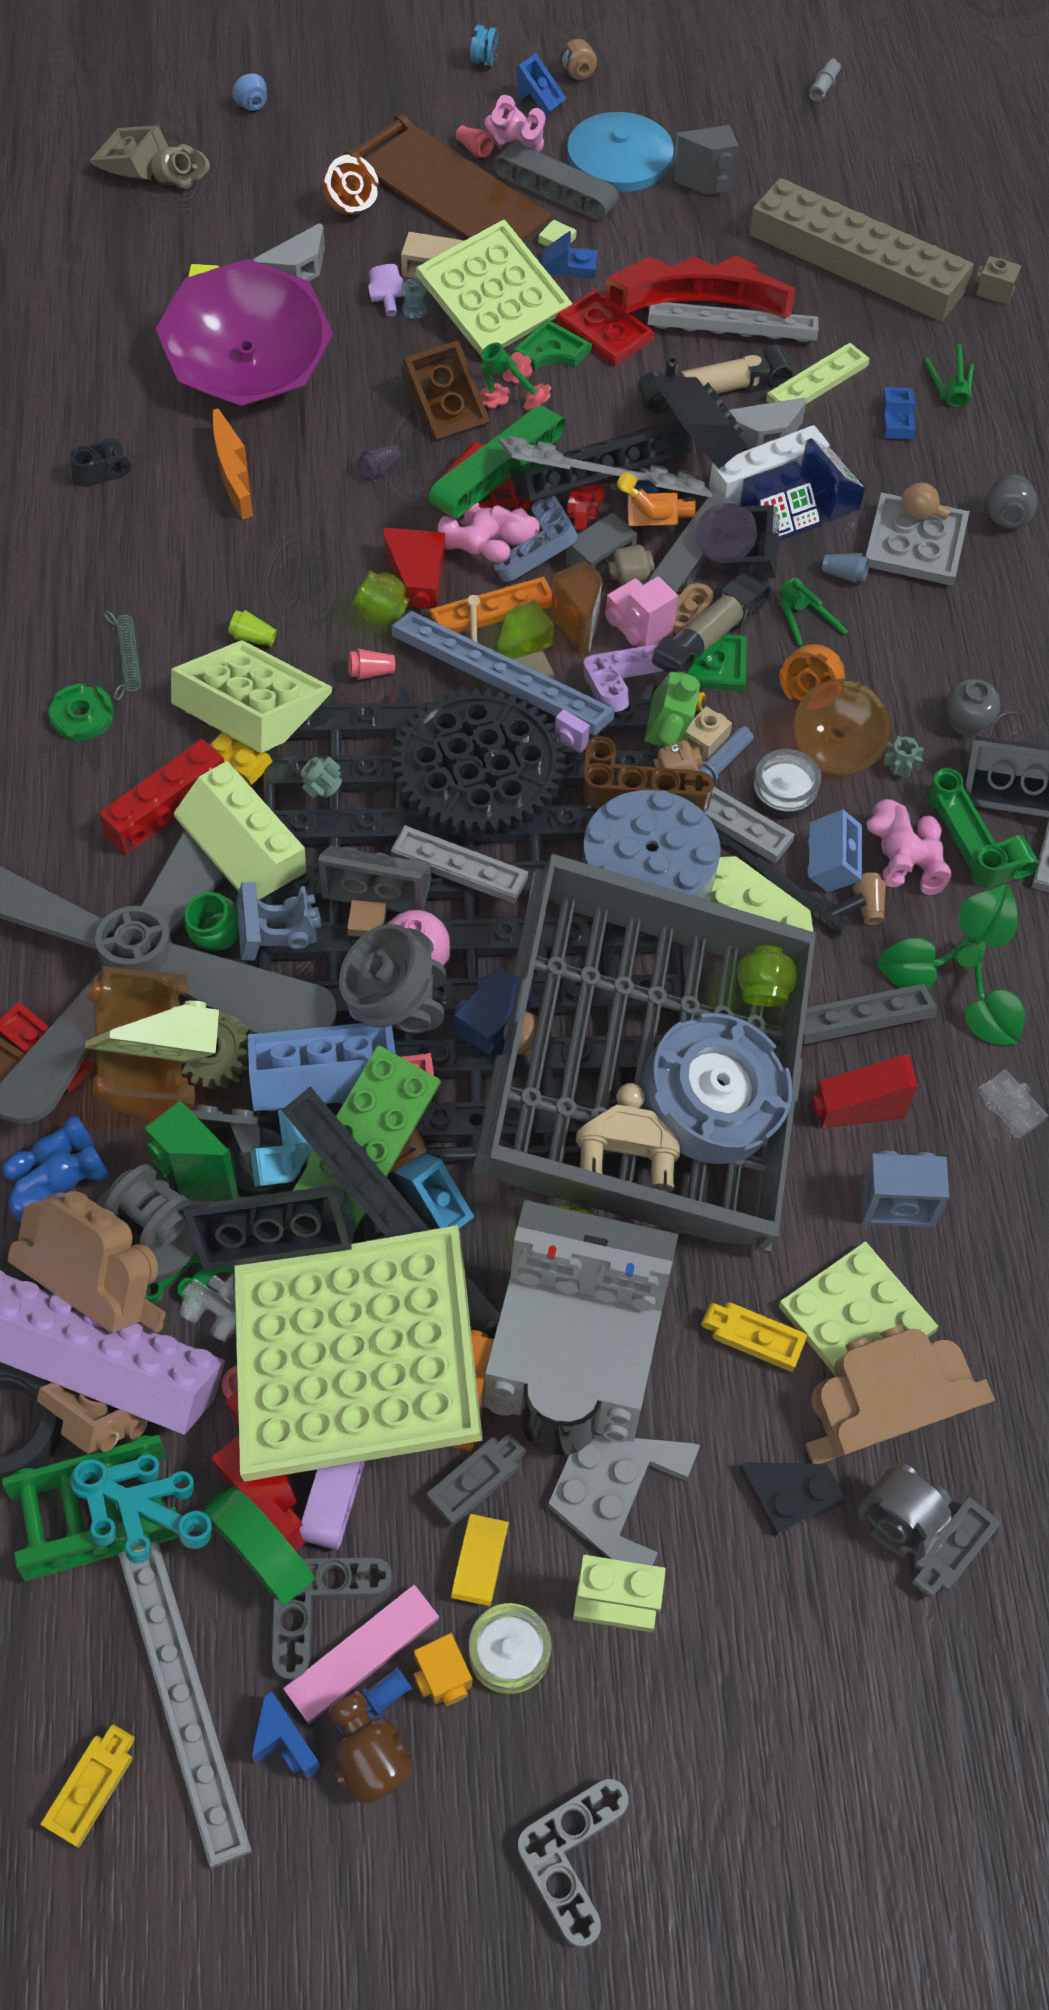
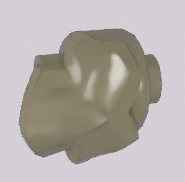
M181 144L178 147H167L156 152L152 158L151 166L155 178L161 184L175 185L178 188L188 189L195 184V180L201 179L208 172L210 164L202 152L197 149L193 150L192 147L186 144Z

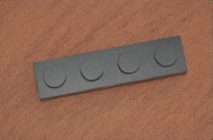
M925 983L808 1007L806 1010L803 1044L936 1017L937 1006Z

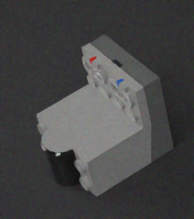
M524 1200L514 1238L510 1281L485 1373L483 1407L489 1408L492 1412L499 1415H520V1427L526 1439L537 1449L549 1454L568 1455L581 1451L591 1443L595 1433L602 1434L605 1438L615 1442H624L626 1440L634 1442L678 1234Z

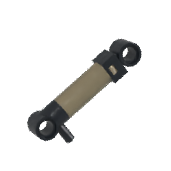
M745 571L741 572L734 581L732 580L721 589L718 600L673 638L666 636L659 643L652 656V664L668 674L669 672H684L687 674L694 661L734 626L740 629L751 619L752 613H758L763 608L771 593V586Z

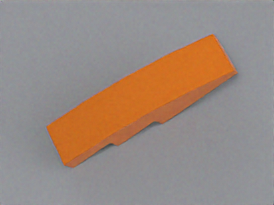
M217 408L213 410V430L220 473L229 498L243 520L253 516L248 470L246 469L245 446Z

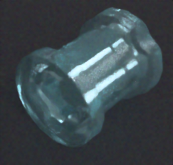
M418 279L407 280L402 285V294L405 297L402 310L405 316L412 319L423 317L427 313V305L424 301L427 288Z

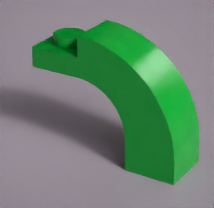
M235 1485L227 1491L216 1494L208 1501L207 1508L202 1512L210 1518L212 1529L232 1546L268 1593L283 1606L289 1603L315 1579L310 1569L280 1531Z

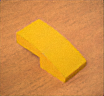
M470 1514L451 1598L491 1607L509 1522Z

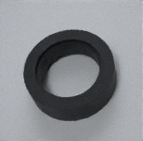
M0 1362V1389H17L31 1396L36 1401L38 1407V1421L32 1436L22 1447L12 1453L0 1456V1484H3L2 1478L12 1476L20 1469L41 1468L56 1450L63 1426L61 1418L55 1416L50 1410L37 1402L39 1388L48 1385V1381Z

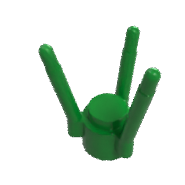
M960 343L956 345L957 376L951 377L945 388L930 359H924V363L939 391L941 401L947 400L949 406L958 408L972 400L971 387L974 365L969 364L965 380L963 377L962 345Z
M799 578L789 579L782 585L780 595L783 599L779 602V606L785 612L798 646H802L803 642L791 608L802 610L810 604L843 635L848 633V630L822 606L823 602L808 590Z

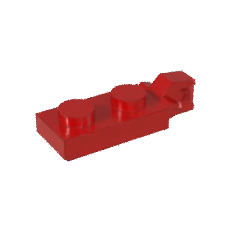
M585 484L573 488L567 505V515L570 518H574L575 529L586 530L588 519H596L598 517L605 495V485Z

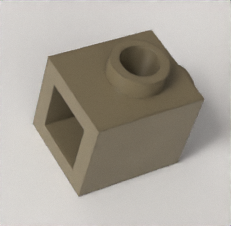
M989 256L985 267H979L975 278V283L979 284L976 296L1008 305L1016 287L1022 265Z

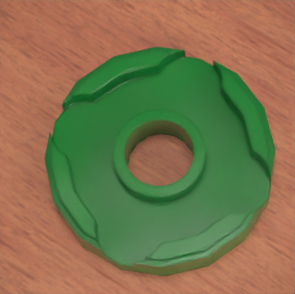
M81 683L67 686L57 692L52 698L53 703L48 709L53 729L61 737L72 741H86L97 738L107 731L114 717V708L110 696L98 686H95V688L87 687V684ZM79 708L89 709L84 715L73 714Z

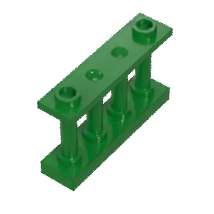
M148 1435L139 1436L128 1444L113 1447L108 1452L99 1451L37 1469L24 1468L16 1471L12 1476L2 1478L3 1486L11 1501L21 1499L28 1545L25 1549L16 1551L14 1554L17 1569L25 1582L114 1557L126 1551L127 1536L119 1505L104 1497L107 1518L114 1521L116 1536L109 1545H96L91 1539V1531L84 1529L79 1497L71 1489L70 1477L78 1464L89 1459L98 1460L106 1467L136 1461L140 1456L146 1454L153 1455L158 1460L167 1458L160 1435L153 1437ZM145 1465L141 1468V1470L145 1472H149L154 1469V1467L150 1465ZM60 1488L68 1534L65 1538L47 1542L44 1540L37 1494ZM162 1497L152 1499V1501L163 1506ZM175 1507L168 1508L177 1513ZM139 1516L143 1534L150 1540V1544H159L179 1538V1534L143 1516ZM100 1528L96 1531L99 1535H105L110 1532L108 1528ZM137 1545L134 1546L131 1550L135 1551L145 1547Z

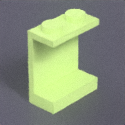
M583 1555L573 1620L653 1633L656 1611L661 1610L666 1568Z

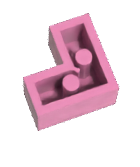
M659 576L644 585L635 578L607 595L605 616L612 626H616L633 646L643 647L659 644L666 636L673 637L679 595Z

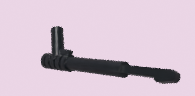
M722 831L717 832L720 842L725 847L730 846L752 863V867L808 908L811 915L821 920L824 925L835 931L839 936L844 935L850 927V922L844 919L843 916L867 905V901L862 893L837 905L824 896L820 900L814 898L762 857L756 858Z

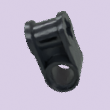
M108 438L101 442L74 448L69 455L74 482L81 487H91L98 483L126 476L131 470V463L126 456H123L121 443L117 439Z

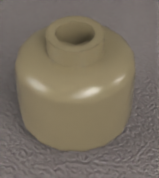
M640 544L616 549L613 554V561L608 562L611 580H618L620 586L635 578L642 584H646L655 571L651 551L645 550Z

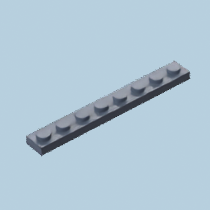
M410 611L392 625L393 637L511 695L514 694L522 700H527L528 703L554 716H557L564 709L590 725L589 733L596 735L614 719V708L413 611Z

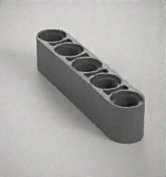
M515 142L509 143L493 160V168L501 178L596 220L603 219L619 200V194L613 185Z
M712 492V497L707 498L695 517H693L653 572L649 581L659 576L680 596L683 590L694 582L710 559L713 508L741 507V504Z

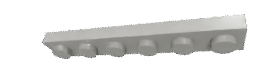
M678 303L651 305L648 317V325H654L661 329L678 327L686 331H696L697 329L709 330L715 334H723L725 332L738 333L745 337L762 335L770 339L793 338L799 342L817 341L819 330L818 317L791 314L784 319L763 311Z

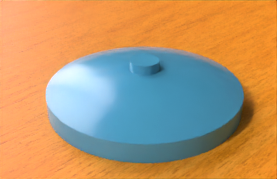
M608 112L589 117L573 129L568 139L567 159L571 167L613 185L618 192H627L650 187L662 180L671 168L674 148L667 131L655 121L633 113Z

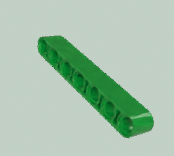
M541 405L536 406L439 479L429 493V505L453 518H459L511 477V468L530 462L511 458L498 442L499 438L509 440V436H516L527 440V444L538 446V442L554 444L564 432L566 418Z

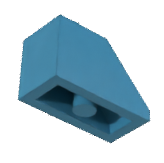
M423 1153L393 1172L410 1202L435 1229L456 1225L460 1229L474 1218L473 1213L441 1159Z

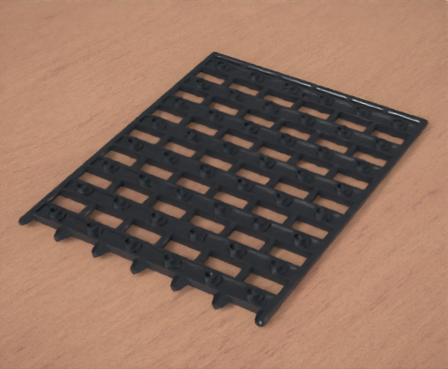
M590 684L584 686L581 693L596 700ZM649 684L644 690L642 699H629L628 707L622 711L614 712V719L596 735L589 733V741L594 737H598L599 733L646 732L653 694L658 686L656 684ZM464 685L457 688L454 692L456 697H460L461 689H464L468 696L472 695L471 690ZM401 686L396 687L391 692L387 703H348L344 693L339 688H332V693L324 700L323 704L289 737H329V756L276 757L277 746L265 751V753L270 755L272 763L267 766L263 773L262 800L302 845L328 844V847L341 848V844H395L404 826L448 842H461L462 847L475 851L474 842L527 841L528 861L504 862L528 871V879L518 897H529L535 870L543 871L548 862L542 861L541 841L584 840L586 828L591 818L601 808L592 805L544 806V814L542 816L534 814V822L532 824L523 819V828L518 829L512 824L510 825V834L504 832L502 828H498L497 837H494L490 830L485 831L483 838L479 837L477 830H473L470 837H466L465 829H461L457 835H453L452 826H449L444 831L440 830V821L432 826L428 825V816L419 819L418 809L410 810L407 808V801H403L401 791H397L396 781L393 779V755H342V737L393 736V747L396 746L395 738L400 736V727L407 726L408 717L415 718L416 709L425 711L426 703L411 702L408 692ZM516 697L517 704L523 701L522 699ZM530 703L527 704V709L535 707ZM538 708V716L546 714L547 723H554L555 725L556 716ZM652 744V751H616L615 764L655 767L653 759L658 758L657 753L662 746ZM563 752L565 754V774L562 786H583L586 752ZM318 757L325 761L327 757H330L340 766L338 771L341 773L339 777L342 779V783L337 791L328 797V809L275 810L276 791L304 790L302 788L304 785L302 780L304 778L301 777V771L312 758ZM394 789V808L341 809V790ZM306 865V873L263 897L260 901L267 905H273V901H285L288 898L297 897L301 886H305L307 895L314 894L315 901L327 900V922H321V928H316L317 942L309 943L304 948L259 946L257 968L271 971V959L327 958V981L306 982L323 986L331 992L337 1008V1019L334 1026H339L340 1018H352L349 1013L348 1003L344 1000L340 991V959L346 957L360 936L348 935V922H341V901L322 898L319 865ZM431 873V884L427 899L463 898V919L440 921L443 922L449 934L450 956H464L465 978L445 979L443 985L433 990L432 1000L443 1007L444 1016H453L459 1003L464 999L469 1000L475 993L477 984L482 979L479 978L478 955H517L525 918L477 919L476 898L495 896ZM395 911V916H397V915L400 914L401 912H396V911ZM544 917L537 956L547 959V954H551L558 918ZM572 917L565 954L587 953L593 922L592 917ZM267 922V927L286 929V923ZM606 922L601 948L602 974L617 979L615 953L622 952L626 927ZM639 932L636 952H656L659 937ZM672 941L670 949L671 974H666L664 990L669 995L683 999L685 988L682 944ZM534 970V977H532L530 987L532 989L531 1007L527 1012L536 1014L539 1017L547 973ZM652 974L631 975L633 984L650 989ZM564 978L560 979L554 1013L576 1012L581 983ZM594 987L590 1013L605 1012L607 1034L614 993ZM627 998L625 1012L646 1011V1002ZM661 1007V1010H660V1011H674V1010H670V1009ZM674 1011L676 1025L679 1023L681 1012ZM396 1028V1041H394L396 1055L403 1057L431 1053L435 1077H468L469 1102L429 1103L415 1129L424 1142L470 1141V1146L428 1147L425 1153L441 1159L442 1162L475 1160L482 1124L474 1126L470 1123V1119L478 1116L483 1120L486 1102H483L482 1076H492L495 1059L503 1054L504 1038L487 1055L465 1039L410 1040V1033ZM550 1032L539 1091L543 1096L554 1098L553 1075H564L571 1037H551ZM642 1035L621 1036L608 1110L618 1105L616 1096L620 1087L624 1085L623 1073H636ZM656 1035L654 1049L665 1035ZM585 1036L578 1074H600L607 1036ZM517 1054L513 1076H527L529 1069L527 1058L525 1055ZM576 1099L574 1102L576 1105L594 1109L595 1099ZM507 1101L500 1140L515 1139L521 1104ZM338 1102L326 1104L334 1115H337L343 1106ZM253 1109L254 1115L259 1116V1119L265 1123L264 1128L271 1129L281 1136L278 1110L254 1111ZM535 1109L530 1139H542V1145H528V1154L548 1159L556 1114ZM570 1118L567 1138H576L577 1131L587 1123ZM565 1144L563 1159L580 1158L581 1148L578 1144ZM513 1145L503 1146V1147H507V1148L513 1149ZM603 1150V1158L622 1157V1153Z

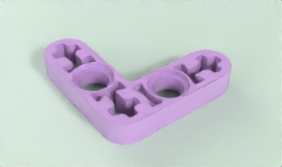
M659 644L596 654L585 658L584 677L587 683L590 684L596 700L614 708V712L626 709L629 705L628 688L622 678L664 671L652 664V656Z

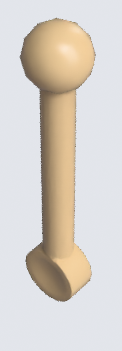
M470 595L467 605L471 610V640L477 642V607L479 606L480 598L477 595Z

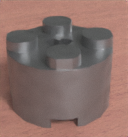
M898 1463L895 1468L888 1469L860 1504L858 1516L860 1520H864L867 1517L874 1527L870 1534L885 1548L901 1557H905L907 1552L915 1554L917 1560H921L951 1521V1511L948 1505L951 1503L952 1498L942 1487L937 1485L931 1486L924 1479L918 1477L916 1471L908 1464Z

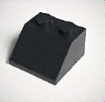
M775 506L713 508L710 566L736 576L745 571L757 579L776 578L780 522Z

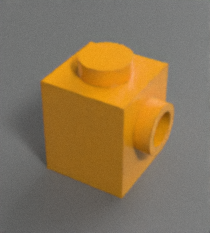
M452 1633L414 1650L415 1662L419 1668V1671L414 1673V1678L423 1697L430 1695L434 1705L444 1701L445 1706H449L468 1696L466 1690L472 1688V1677Z

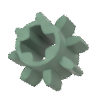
M897 736L895 744L886 743L883 765H888L893 775H906L909 777L912 768L920 770L923 762L924 747H918L915 738Z
M318 757L312 758L301 771V777L304 778L302 780L304 783L302 788L313 798L317 795L324 796L325 798L330 797L342 783V779L339 777L341 773L338 771L340 766L330 757H327L325 761Z

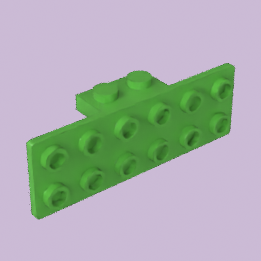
M377 1046L343 1106L335 1116L387 1177L440 1086L441 1081L384 1047ZM313 1149L307 1159V1167L293 1191L336 1185L347 1191L355 1218V1232L366 1212Z

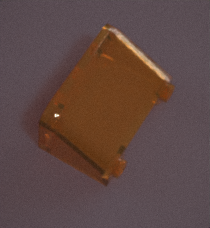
M102 966L97 979H92L89 985V1000L94 1001L95 1037L115 1028L165 1012L174 1006H180L178 1001L179 994H186L188 991L187 975ZM96 1050L97 1075L93 1080L92 1093L93 1097L98 1098L100 1105L152 1123L179 1101L189 1110L195 1103L194 1086L188 1085V1078L182 1077L181 1062Z

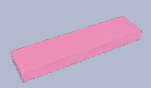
M413 1585L308 1668L303 1675L283 1688V1690L309 1725L328 1710L329 1706L338 1702L439 1620V1616L418 1588Z

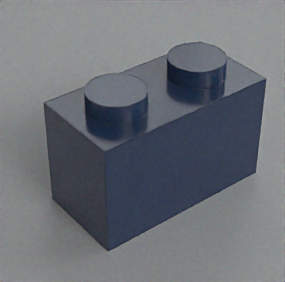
M497 967L490 976L485 975L477 984L475 993L469 1000H462L455 1009V1033L489 1055L504 1038V1028L510 1019L518 979L500 967ZM530 988V992H529V997H528L526 1012H527L528 1009L531 1007V999H532V989H531V988Z

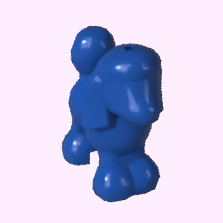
M78 1115L69 1117L64 1125L55 1133L37 1140L31 1150L15 1152L4 1161L2 1165L4 1177L9 1181L16 1182L9 1194L8 1205L11 1214L17 1221L21 1222L23 1211L28 1204L46 1199L48 1196L59 1192L66 1193L84 1178L99 1182L110 1176L94 1148V1142ZM73 1150L80 1151L75 1155L70 1154Z

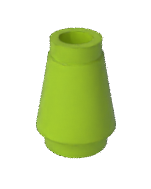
M236 610L231 619L228 634L233 635L234 640H243L271 647L276 638L277 629L272 628V626L246 610L244 612Z

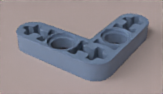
M554 495L540 498L532 505V512L539 521L543 531L510 550V556L506 561L494 564V569L503 582L517 579L568 548L577 540L578 534Z

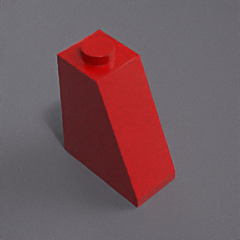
M384 527V553L406 607L418 609L438 607L445 560V533Z
M910 1054L819 1081L815 1095L811 1096V1107L813 1115L819 1116L821 1128L905 1119L918 1088Z

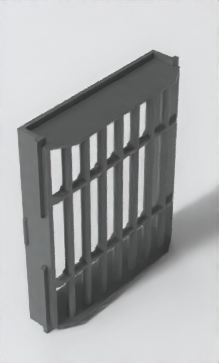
M551 854L543 871L536 869L533 875L513 972L518 981L503 1054L495 1059L472 1173L487 1176L489 1173L511 1186L718 1243L756 1245L755 1251L770 1254L773 1241L778 1238L794 1106L798 1100L802 1070L801 1050L816 933ZM548 898L560 906L550 959L537 956ZM573 912L593 918L584 969L567 965L564 961ZM606 922L626 927L617 979L600 975L598 971ZM639 932L659 937L650 989L635 985L631 980ZM672 941L691 947L683 999L669 995L664 990ZM704 951L723 956L716 1008L700 1004L697 1000ZM736 961L755 966L748 1018L734 1014L730 1009ZM769 967H790L783 1027L765 1023L762 1018ZM537 970L547 973L525 1089L522 1090L511 1087V1081L533 972ZM564 978L581 983L560 1097L557 1100L541 1095L539 1087L560 979ZM595 987L614 993L594 1109H589L576 1105L574 1095ZM628 997L647 1003L634 1084L639 1086L645 1063L654 1050L661 1007L681 1012L679 1019L681 1023L693 1020L694 1017H699L700 1014L705 1013L734 1016L752 1024L770 1039L781 1041L778 1059L783 1069H789L792 1080L793 1092L790 1110L783 1124L769 1138L765 1158L751 1155L743 1160L728 1163L722 1207L701 1202L707 1167L706 1162L693 1159L687 1198L661 1191L660 1185L658 1189L632 1183L636 1155L622 1153L618 1178L562 1163L570 1118L588 1123L608 1110ZM507 1101L521 1104L513 1149L499 1146ZM535 1109L556 1114L548 1159L527 1153ZM742 1167L763 1172L758 1217L736 1211Z

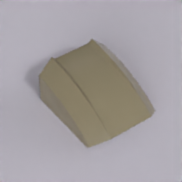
M159 126L117 128L90 159L89 163L125 178L151 181V176L153 175L152 158L156 152L167 148L168 144Z

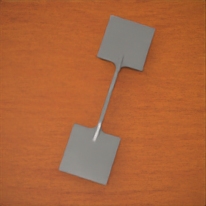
M509 436V440L499 438L498 441L511 458L565 469L576 467L621 476L623 472H628L638 478V480L651 481L656 487L712 497L713 495L704 486V482L695 478L696 475L688 471L679 470L678 474L668 472V469L663 466L651 465V468L640 467L641 472L567 458L555 450L556 446L545 442H538V446L527 444V440L516 436Z

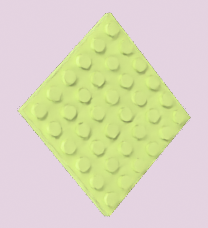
M458 1225L352 1244L351 1250L235 1266L240 1475L244 1482L483 1441L461 1233Z

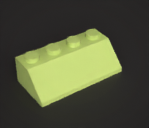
M228 761L199 776L174 812V817L238 892L242 882L256 883L257 898L260 900L306 873L305 848Z

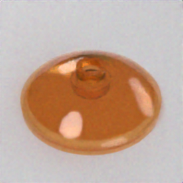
M846 679L830 680L811 689L801 700L793 721L795 742L803 757L817 769L834 775L856 774L872 766L885 751L891 731L890 717L881 698L869 687ZM833 729H841L843 737H836L833 734Z

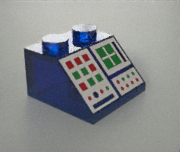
M812 438L806 440L798 484L802 486L810 483L815 504L830 522L860 510L865 491L861 480L852 474L845 462L832 449ZM808 486L806 487L808 496L812 499L810 489Z
M797 461L744 479L740 499L741 507L774 505L780 522L779 541L821 526L811 480Z

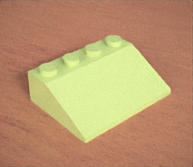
M243 640L171 669L172 704L260 753L284 743L332 693V687Z

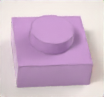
M563 709L556 716L555 733H560V743L581 753L589 742L590 725Z

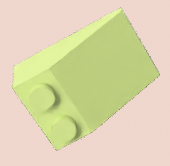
M185 1001V1004L182 1006H174L165 1012L91 1038L86 1041L85 1048L189 1063L216 1053L219 1010L206 1008L207 1003Z

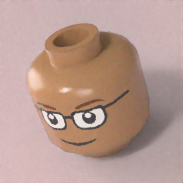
M680 740L660 748L657 753L658 758L653 759L657 768L699 771V767L704 765L698 746L691 748L686 740Z

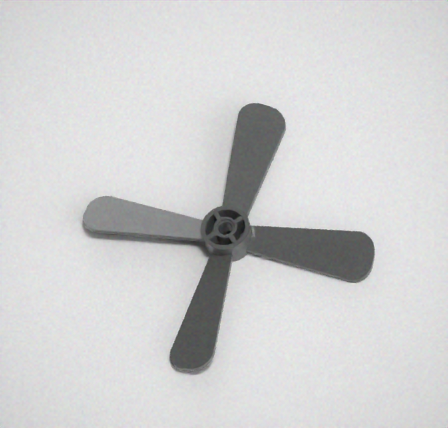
M186 830L142 906L123 907L111 912L103 919L0 866L1 919L96 949L102 970L0 1083L1 1119L19 1124H27L44 1118L54 1110L90 1049L85 1048L86 1041L101 1033L127 989H142L160 982L191 1001L207 1003L206 1008L216 1009L226 1013V1015L231 1014L239 1018V1023L248 1026L249 1030L247 1032L249 1034L334 1026L337 1019L335 999L331 992L323 986L171 942L170 937L185 922V910L192 898L200 893L214 892L226 879L225 875Z

